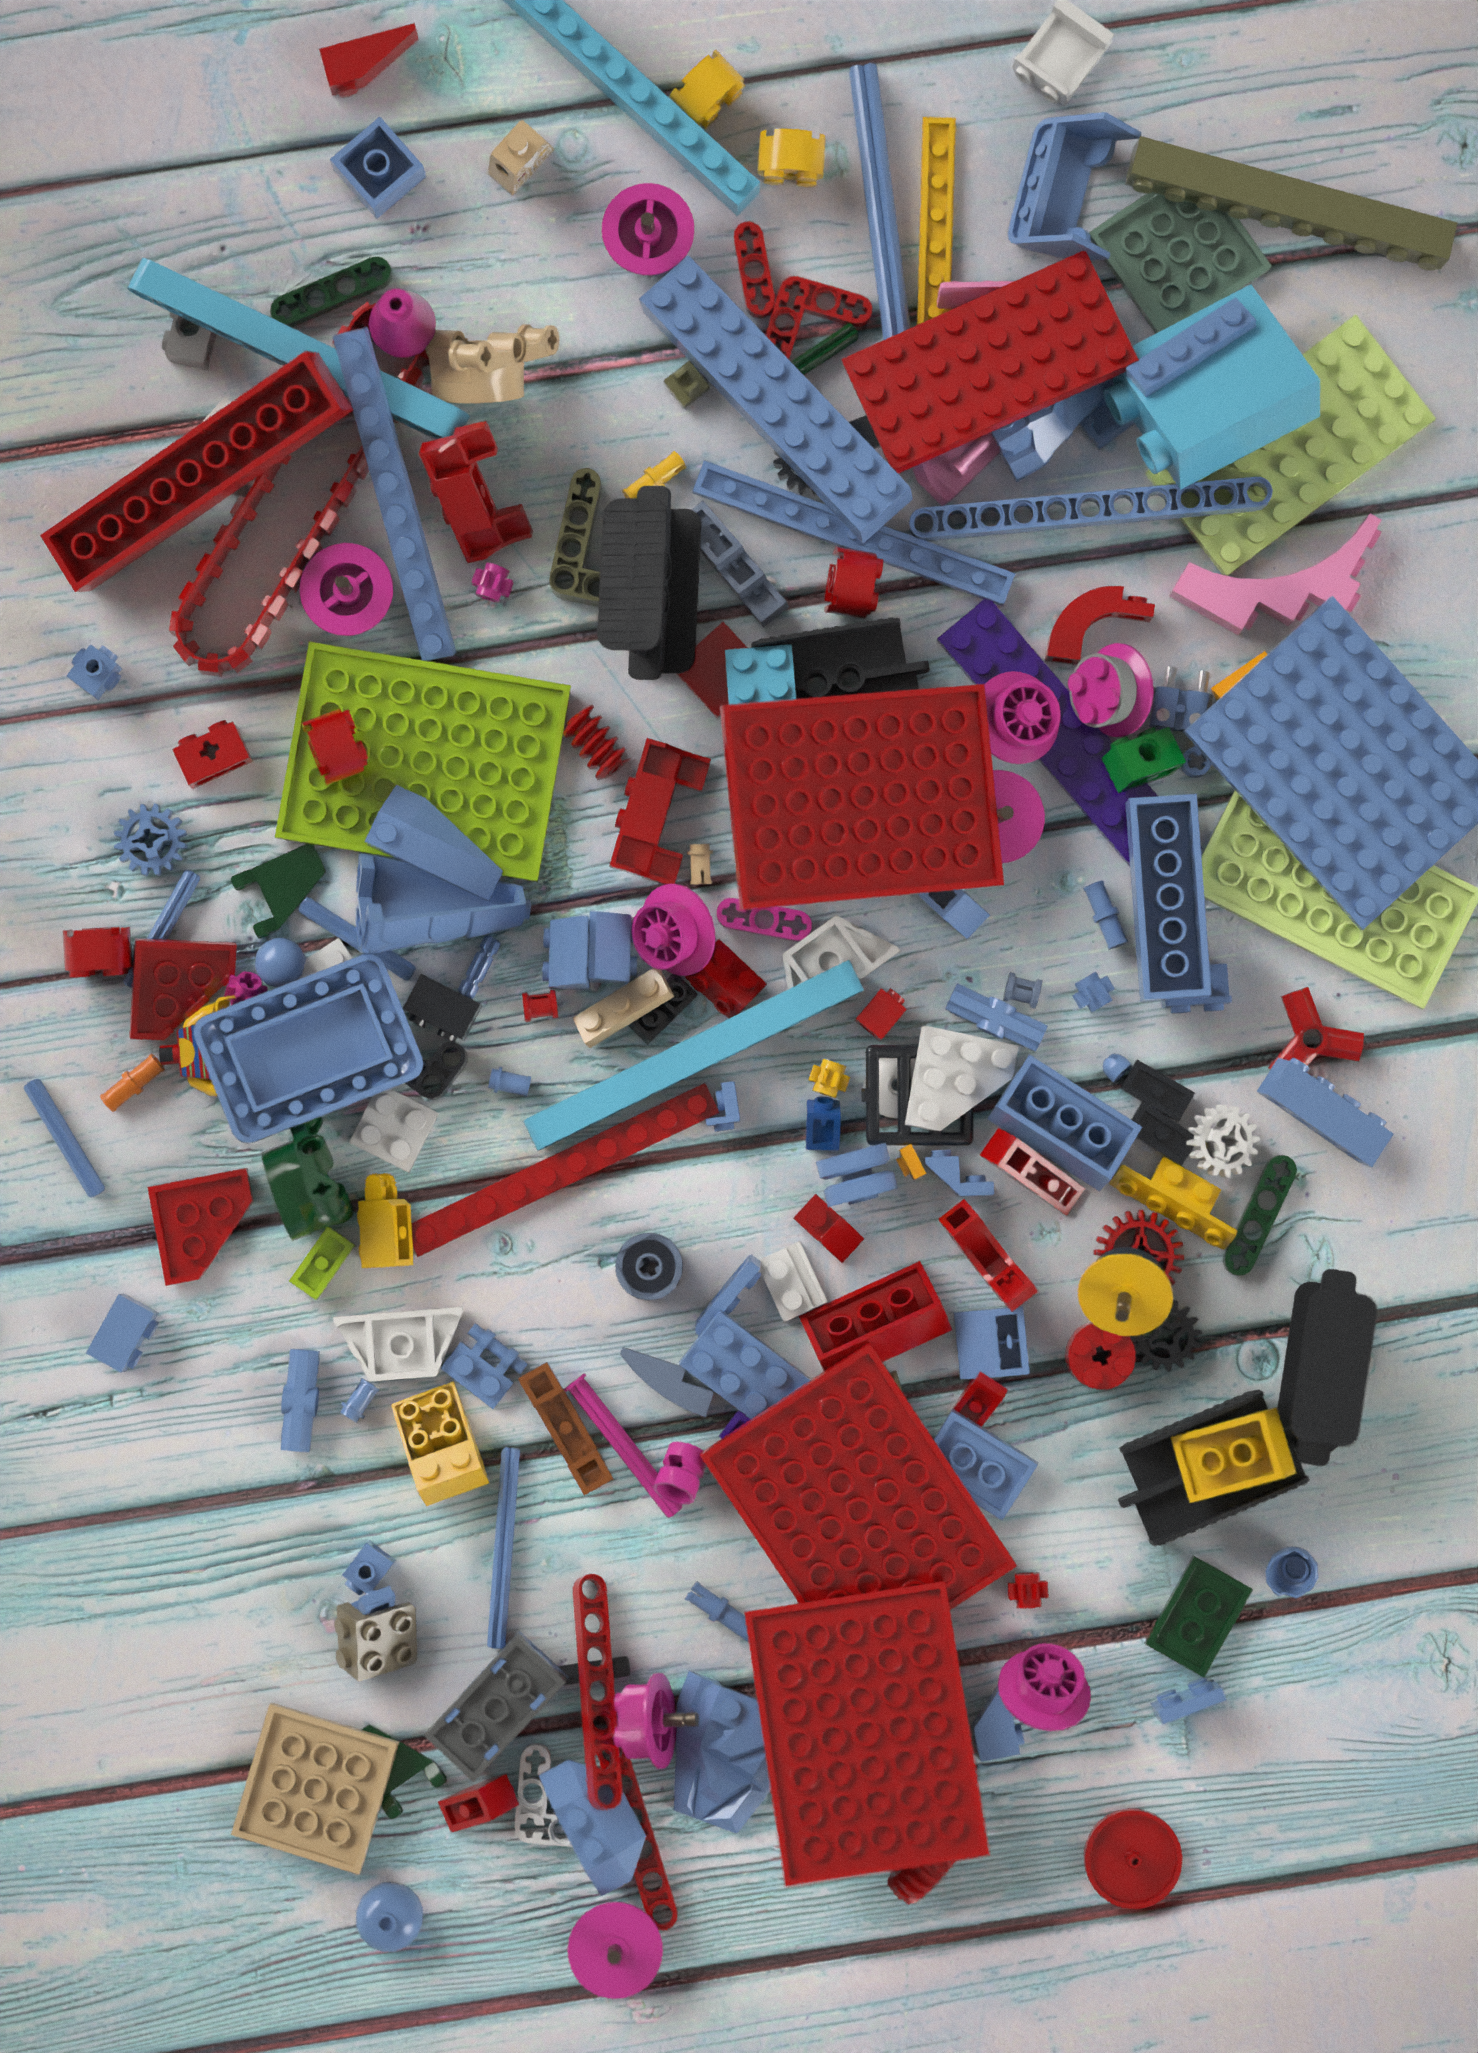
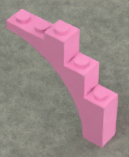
M1370 513L1352 538L1336 553L1315 566L1291 575L1268 579L1235 578L1213 573L1189 562L1169 597L1236 635H1239L1243 628L1250 630L1259 614L1254 610L1255 608L1287 626L1294 619L1301 621L1310 605L1305 601L1306 599L1320 606L1329 597L1333 596L1345 610L1352 612L1361 596L1356 593L1361 583L1350 578V575L1353 577L1358 575L1365 563V560L1361 558L1365 548L1369 547L1372 549L1381 535L1382 531L1377 529L1381 519Z

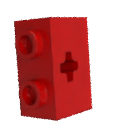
M226 720L219 721L208 727V733L199 737L196 734L186 736L178 741V747L172 749L185 779L192 789L254 762L237 725L233 721L227 723ZM210 745L215 749H219L215 752L216 758L212 760L208 756H204L208 753L207 747Z

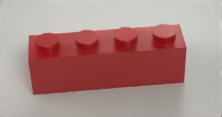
M920 1261L799 1316L823 1371L868 1342L881 1361L884 1362L952 1331L944 1307Z

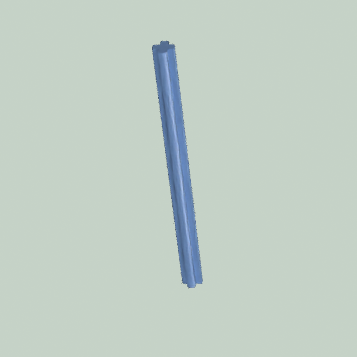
M868 63L866 65L850 67L849 75L883 340L909 329L910 320L878 71L876 64Z

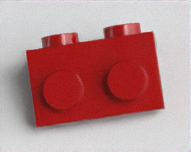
M720 939L715 942L714 951L708 964L699 972L685 976L696 991L701 992L714 1004L721 1014L726 1015L728 1018L741 1013L767 985L761 977Z

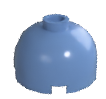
M383 1882L371 1887L362 1896L356 1910V1926L361 1938L371 1948L381 1952H395L407 1947L418 1936L423 1924V1907L420 1899L408 1886L403 1884Z

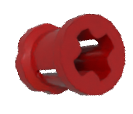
M555 990L535 995H529L527 992L522 993L525 1022H530L532 1018L552 1016L553 1019L558 1018Z

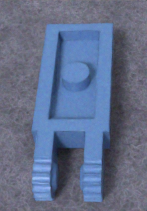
M752 1254L747 1256L700 1313V1317H697L695 1331L698 1337L720 1310L727 1315L734 1310L740 1301L737 1296L744 1287L750 1290L761 1276V1273L758 1272L761 1261Z

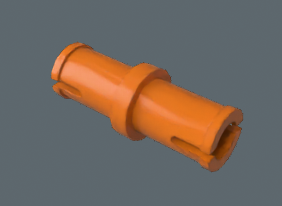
M151 1053L149 1057L132 1071H125L121 1075L122 1079L104 1094H101L100 1098L112 1112H115L119 1106L134 1094H141L144 1091L143 1087L158 1074L165 1071L163 1065L161 1066L158 1058Z

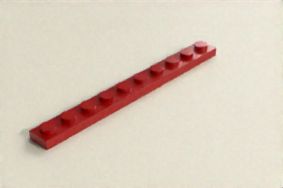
M706 1083L411 1223L412 1243L417 1257L719 1114V1110Z

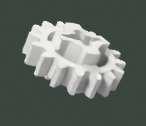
M1216 1105V1109L1205 1108L1204 1113L1206 1117L1195 1116L1194 1119L1198 1124L1197 1128L1189 1127L1188 1129L1191 1134H1194V1139L1188 1140L1187 1145L1194 1146L1195 1151L1189 1155L1190 1158H1199L1200 1161L1197 1168H1208V1175L1217 1176L1219 1174L1220 1177H1230L1231 1172L1232 1174H1241V1165H1252L1248 1156L1250 1154H1258V1151L1252 1147V1144L1260 1141V1137L1252 1136L1251 1133L1256 1129L1257 1125L1247 1124L1246 1122L1250 1115L1248 1113L1238 1114L1239 1107L1229 1106L1228 1109L1226 1105ZM1217 1121L1216 1126L1210 1129V1126ZM1237 1153V1155L1232 1160H1230L1231 1155Z

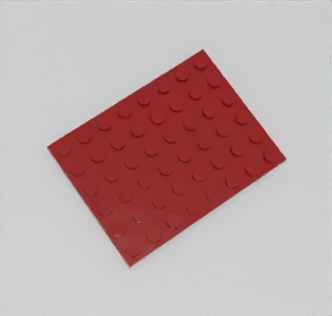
M984 684L720 706L740 910L1004 885Z
M869 1342L700 1453V1457L798 1603L945 1581L949 1607L952 1610L1017 1567L1016 1562Z
M945 1581L744 1612L785 1887L990 1856Z

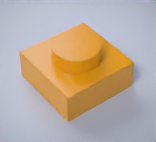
M912 1144L898 1150L901 1157L897 1158L896 1162L904 1177L910 1175L912 1180H915L926 1174Z

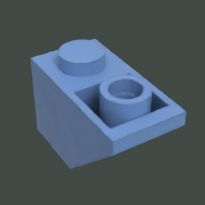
M963 889L918 894L966 939L990 916Z
M997 1685L972 1723L980 1762L1019 1755V1745L1024 1744L1021 1724L1014 1725L1013 1715L1003 1704Z

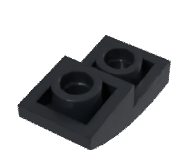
M671 974L666 979L674 995L673 998L628 1025L647 1045L698 996L679 975Z

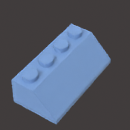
M1030 1054L987 1118L1099 1192L1112 1179L1142 1126Z

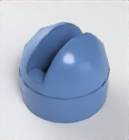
M1111 1054L1103 1061V1072L1115 1083L1130 1069L1132 1063L1120 1054Z

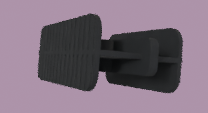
M643 486L638 490L637 498L615 499L606 506L603 514L597 637L600 644L606 649L629 651L628 673L630 677L636 680H657L662 674L684 673L692 667L695 660L702 523L699 515L691 509H672L671 491L664 486Z
M890 617L888 619L870 620L851 625L846 624L845 626H834L833 628L827 627L820 630L815 629L808 632L791 633L790 635L772 636L765 639L761 638L751 643V648L792 644L796 699L919 689L917 675L928 673L930 670L929 661L906 664L900 618ZM845 672H854L859 678V683L854 687H846L842 684L840 677ZM813 677H820L826 682L827 687L824 691L815 693L808 688V681Z
M1327 1269L1322 1274L1321 1283L1305 1282L1297 1288L1294 1295L1277 1411L1282 1428L1291 1425L1295 1436L1290 1438L1293 1447L1296 1448L1295 1458L1298 1462L1304 1464L1327 1465L1331 1452L1337 1447H1347L1357 1440L1360 1431L1377 1319V1306L1371 1297L1355 1291L1357 1278L1354 1273L1349 1271Z
M1259 1389L1245 1392L1240 1396L1233 1397L1231 1400L1214 1405L1212 1408L1195 1413L1193 1416L1176 1421L1174 1424L1167 1425L1160 1430L1157 1429L1153 1433L1143 1435V1437L1136 1438L1134 1441L1127 1442L1119 1447L1138 1490L1118 1498V1502L1121 1508L1135 1504L1152 1546H1161L1167 1542H1172L1179 1537L1186 1536L1188 1533H1193L1200 1528H1205L1207 1525L1224 1520L1228 1516H1233L1240 1511L1247 1510V1508L1278 1497L1280 1494H1285L1287 1491L1297 1489L1299 1486H1303L1310 1481L1309 1477L1305 1475L1301 1463L1295 1458V1449L1290 1440L1295 1435L1290 1425L1283 1428L1296 1471L1295 1474L1192 1503L1189 1502L1171 1437L1268 1410L1263 1398V1391Z

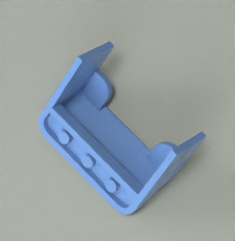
M1107 112L1043 119L1036 126L1031 139L1008 228L1009 241L1021 248L1063 259L1081 251H1086L1090 260L1109 259L1110 252L1091 243L1089 232L1077 227L1092 167H1101L1112 159L1117 141L1139 139L1142 132Z

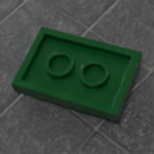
M1193 1555L1144 1644L1205 1678L1253 1589Z

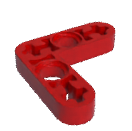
M790 276L782 282L779 288L766 337L774 345H776L777 338L780 340H790L789 344L783 341L781 345V352L790 361L804 313L844 325L852 324L854 327L859 328L865 326L870 321L872 304L863 295L803 277ZM793 285H798L799 292L803 296H796L793 309L787 307L789 293L785 290L792 289ZM827 293L834 297L835 305L833 308L822 310L818 307L816 300L821 294ZM841 298L846 299V307L855 308L857 303L861 304L862 311L867 312L866 315L860 314L859 318L856 319L852 317L853 312L844 308L842 315L837 314ZM782 315L790 316L795 323L793 329L788 332L778 330L775 325L777 318Z

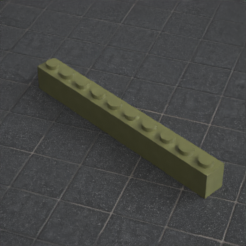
M1143 136L1139 137L1133 147L1125 185L1133 186V189L1140 193L1155 192L1165 195L1166 199L1173 202L1188 201L1195 203L1198 208L1213 211L1217 209L1228 212L1229 216L1236 219L1250 218L1258 220L1265 227L1277 228L1280 226L1291 229L1292 233L1298 236L1306 237L1313 235L1323 238V241L1328 244H1346L1355 247V250L1361 253L1371 254L1375 252L1383 254L1391 261L1416 263L1419 268L1428 271L1440 270L1449 261L1458 223Z

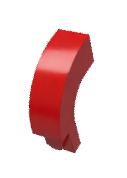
M1124 586L1100 587L1080 595L1069 603L1057 618L1048 638L1045 661L1077 665L1081 659L1085 632L1092 624L1105 618L1150 622L1154 617L1155 604L1147 603L1148 599L1140 596H1128L1127 600H1123Z
M965 1199L938 1218L964 1256L1011 1312L1038 1292L1034 1284L1010 1258L980 1216Z

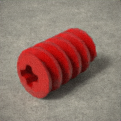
M592 704L574 715L565 724V726H568L564 730L563 735L565 738L575 736L571 746L574 749L583 747L579 753L580 758L592 757L587 767L589 770L599 768L595 778L602 780L621 769L631 758L622 760L621 757L626 751L625 747L613 748L618 740L617 736L609 739L605 737L610 730L609 725L598 728L597 725L603 717L601 715L592 718L589 716L594 709Z

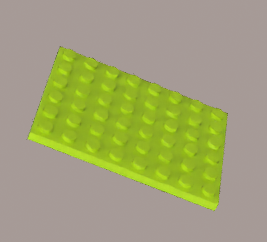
M309 642L275 838L392 857L368 846L365 839L379 810L394 787L398 785L431 802L503 870L502 877L538 882L571 685ZM339 708L342 712L349 710L356 727L353 738L355 742L362 741L368 756V765L364 766L363 772L326 785L324 782L325 775L321 776L307 741L310 738L307 732L304 733L302 722Z

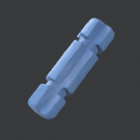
M488 935L483 938L479 946L481 950L476 952L465 974L467 978L462 980L458 988L460 994L470 999L475 997L479 989V982H483L493 962V954L496 955L501 946L499 940Z

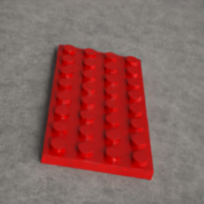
M1086 251L1078 252L841 359L887 463L898 474L1126 372V367L1139 361Z

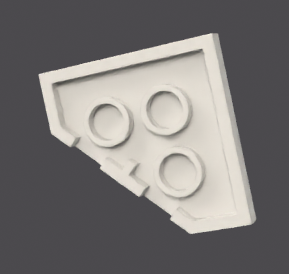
M922 1026L905 1125L932 1131H941L1013 1079L1019 1045L930 1026Z

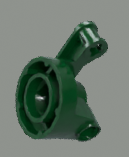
M322 1116L290 1128L293 1137L292 1141L261 1153L264 1170L274 1201L292 1241L311 1235L313 1231L331 1225L343 1224L354 1214L353 1205L344 1185L335 1182L328 1174L334 1165V1160L324 1137L317 1134L323 1124Z

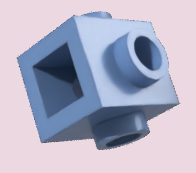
M90 644L87 649L82 648L72 660L74 666L67 674V677L99 700L106 690L111 691L121 679L119 672L122 668L115 663L118 658L117 655L103 645L98 650Z

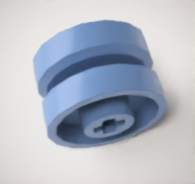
M886 1143L816 1162L821 1179L828 1180L839 1176L842 1179V1183L828 1186L824 1190L828 1207L846 1202L849 1205L877 1198L879 1193L898 1188L893 1171L886 1170L875 1174L872 1173V1167L886 1164L890 1160Z

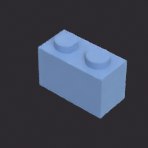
M124 1293L118 1294L86 1354L120 1373L126 1372L128 1367L134 1369L143 1353L139 1350L145 1338L150 1340L159 1325V1322L155 1320L158 1312Z

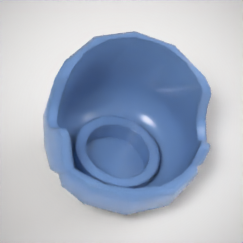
M273 938L265 942L257 951L255 960L256 972L267 985L278 988L300 978L304 970L306 957L296 942L287 938Z
M1294 1546L1284 1547L1275 1552L1265 1570L1266 1583L1277 1596L1301 1597L1314 1588L1319 1577L1318 1563L1307 1550Z

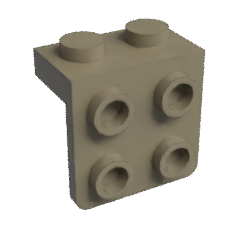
M349 1602L336 1605L337 1619L334 1622L335 1631L338 1636L336 1660L339 1667L344 1669L358 1682L413 1665L417 1661L416 1608L413 1604L406 1602L367 1615L361 1613Z

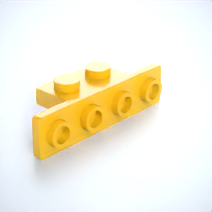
M1165 1156L1159 1161L1151 1179L1144 1177L1125 1165H1121L1109 1182L1121 1194L1132 1197L1146 1205L1149 1210L1165 1216L1175 1222L1180 1228L1191 1231L1205 1239L1208 1244L1222 1250L1228 1247L1238 1233L1235 1228L1210 1215L1222 1189Z

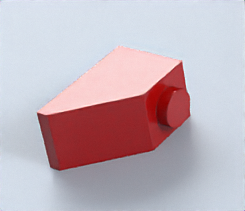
M507 1774L486 1779L438 1801L451 1833L492 1821L520 1805Z

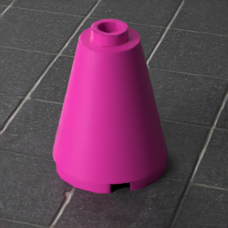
M391 289L385 292L373 307L369 319V329L375 344L380 349L394 357L409 358L423 352L436 333V318L431 305L422 296L402 289Z

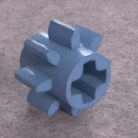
M1094 972L1075 983L1079 992L1072 996L1080 1009L1087 1005L1092 1013L1112 1001L1109 992L1114 990L1115 987L1107 975L1100 979L1097 972Z

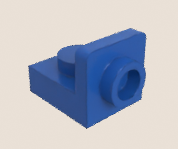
M817 1097L814 1100H807L806 1150H839L840 1101L833 1100L830 1097Z

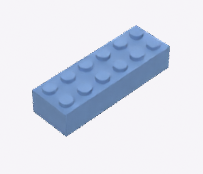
M1197 794L1129 798L1125 804L1140 1002L1209 997L1212 994Z

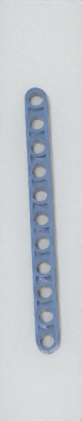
M1246 477L1195 482L1181 490L1177 484L923 507L911 514L909 528L914 537L925 541H938L1262 510L1267 506L1272 497L1273 489L1269 481L1263 477ZM1252 486L1261 487L1265 492V499L1260 502L1252 501L1248 497V489ZM1219 489H1225L1230 492L1232 502L1227 505H1220L1215 501L1214 493ZM1192 492L1198 497L1199 504L1194 508H1187L1181 503V495ZM1154 495L1161 496L1165 500V508L1160 511L1151 510L1147 504L1148 498ZM1121 498L1129 500L1132 504V510L1127 514L1118 513L1114 509V502ZM1088 501L1096 503L1099 507V513L1094 517L1084 516L1080 510L1083 503ZM1055 504L1063 506L1066 511L1065 517L1058 521L1051 519L1047 514L1048 508ZM1022 507L1028 508L1033 514L1031 521L1025 524L1017 522L1014 518L1015 511ZM989 510L996 512L1000 517L999 522L992 527L986 526L981 522L982 514ZM953 514H961L966 518L967 523L962 529H952L948 525L949 517ZM920 517H928L933 521L934 525L929 532L922 533L915 528L916 520Z

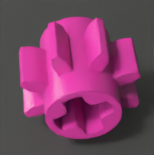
M486 563L484 570L476 568L471 581L472 585L477 587L475 595L495 603H499L501 595L509 598L514 584L513 580L508 579L510 571L492 563Z
M242 972L238 977L230 976L224 997L235 996L236 999L230 1000L231 1005L267 992L268 987L261 986L262 980L257 974Z

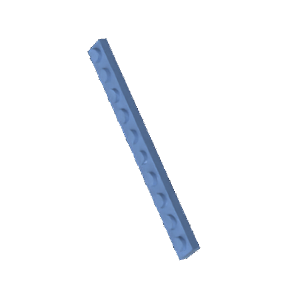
M368 327L332 336L351 406L354 409V417L421 659L429 661L452 656L456 653V648Z
M705 460L693 489V494L835 546L876 553L877 558L883 559L885 564L978 598L990 600L1000 606H1004L1015 576L1013 572L884 525L862 543L826 504Z

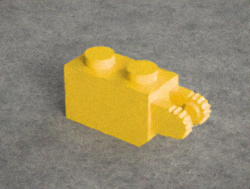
M388 1173L369 1174L365 1180V1201H358L357 1222L360 1229L359 1256L361 1268L414 1265L411 1205L405 1199H397L396 1178Z

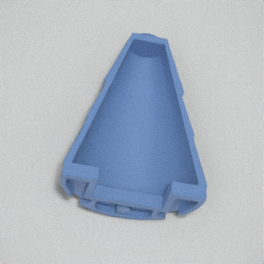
M359 852L356 881L358 904L355 909L357 945L360 953H380L426 943L445 942L463 936L469 939L522 926L524 919L528 920L530 917L531 904L530 900L525 899L523 886L499 880L490 901H487L396 858Z

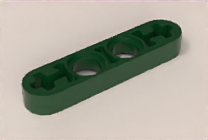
M370 257L277 297L271 304V316L273 319L289 327L297 326L384 289L392 280L391 267L387 260L382 257ZM373 266H378L380 270H386L382 272L381 280H376L374 276L364 279L367 284L364 288H362L360 278L356 274L361 271L363 278L372 274L371 268ZM351 278L356 282V287L352 293L342 294L338 291L337 286L341 279ZM318 290L325 294V302L320 307H312L307 303V297L312 291ZM301 297V302L307 312L302 314L300 307L290 312L291 318L285 319L283 315L277 316L281 312L280 306L286 304L288 308L298 306L296 298Z
M1279 1155L1272 1157L1268 1160L1236 1227L1238 1233L1228 1245L1223 1255V1266L1232 1275H1246L1256 1263L1296 1177L1297 1167L1289 1156ZM1284 1161L1286 1163L1285 1169L1289 1171V1175L1279 1178L1277 1185L1283 1186L1280 1192L1274 1186L1264 1185L1266 1178L1273 1182L1276 1176V1171L1272 1169L1273 1165H1279ZM1266 1190L1271 1191L1276 1198V1203L1270 1210L1262 1209L1257 1200L1259 1194ZM1249 1221L1258 1222L1262 1228V1233L1256 1240H1249L1244 1235V1226ZM1239 1238L1244 1244L1255 1246L1253 1252L1246 1249L1243 1259L1247 1261V1265L1245 1267L1239 1266L1235 1270L1233 1268L1234 1262L1230 1260L1231 1255H1238L1243 1247L1236 1245Z

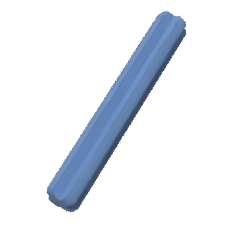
M187 869L183 872L147 939H168L200 881L198 874ZM133 967L130 968L124 979V984L132 988Z
M307 897L299 907L301 914L359 951L355 926L310 897ZM392 950L380 953H363L378 956L384 962L386 969L405 981H408L416 970L415 965Z
M34 1079L24 1086L26 1094L86 1194L90 1198L101 1194L105 1190V1186L42 1081Z

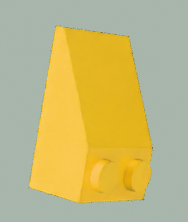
M1277 1407L1171 1437L1190 1503L1282 1479L1296 1473Z

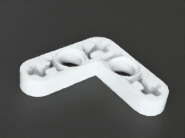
M531 1743L523 1750L520 1758L517 1800L520 1805L516 1806L515 1833L525 1843L572 1847L568 1838H559L554 1832V1826L559 1820L555 1812L547 1811L548 1796L540 1778L535 1776L524 1778V1772L532 1773V1762L528 1761L526 1756H532L534 1750L540 1751V1756L545 1757L546 1760L545 1762H540L538 1775L551 1769V1753L544 1744ZM534 1783L541 1787L543 1796L539 1801L530 1802L525 1799L523 1790L527 1785ZM528 1818H533L535 1825L545 1826L544 1818L551 1819L548 1828L549 1838L543 1837L544 1830L539 1829L534 1830L533 1835H526V1829L521 1828L520 1824H526Z

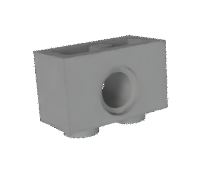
M170 312V318L173 319L171 330L165 331L162 340V350H165L166 357L170 362L208 371L217 334L199 326V330L195 335L185 336L183 335V330L186 325L192 322Z

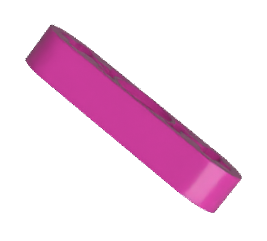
M727 898L717 908L718 922L727 929L790 941H801L810 934L812 929L810 917L805 912L784 907L753 909L749 916L750 927L743 926L744 918L736 917L733 923L727 922V916L722 914V910L729 909L730 904L736 905L737 912L746 914V910H740L739 899ZM766 910L773 915L774 923L770 928L760 929L756 926L754 918L759 911ZM778 913L786 914L783 921L794 922L795 917L802 918L801 923L806 925V930H800L799 935L792 934V928L782 926L783 933L775 932L779 924Z

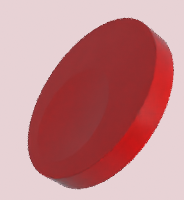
M1121 1809L1102 1818L1091 1830L1084 1847V1867L1093 1888L1106 1901L1122 1908L1141 1909L1160 1902L1173 1890L1182 1870V1850L1174 1831L1162 1818L1143 1809Z

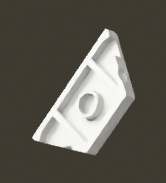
M835 915L782 954L788 989L850 960L859 980H861L899 953L900 949Z
M463 1306L333 1317V1321L346 1340L352 1354L361 1365V1369L369 1382L433 1377L439 1373L462 1316Z

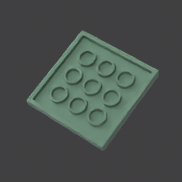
M1155 192L1146 193L1089 232L1093 244L1110 252L1109 259H1104V261L1155 334L1246 287L1272 268V265L1239 219L1233 218L1228 215V212L1221 210L1207 211L1200 209L1195 203L1188 201L1173 202L1166 199L1165 195Z

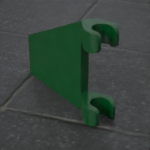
M305 844L252 869L232 876L231 882L236 891H240L258 882L273 917L258 922L253 926L256 936L262 939L278 931L323 877L326 870L315 846Z
M370 1724L362 1729L366 1732L399 1741ZM400 1741L381 1804L384 1812L390 1819L396 1818L403 1812L402 1806L392 1795L391 1791L421 1770H424L430 1783L435 1788L447 1782L446 1775L434 1760Z

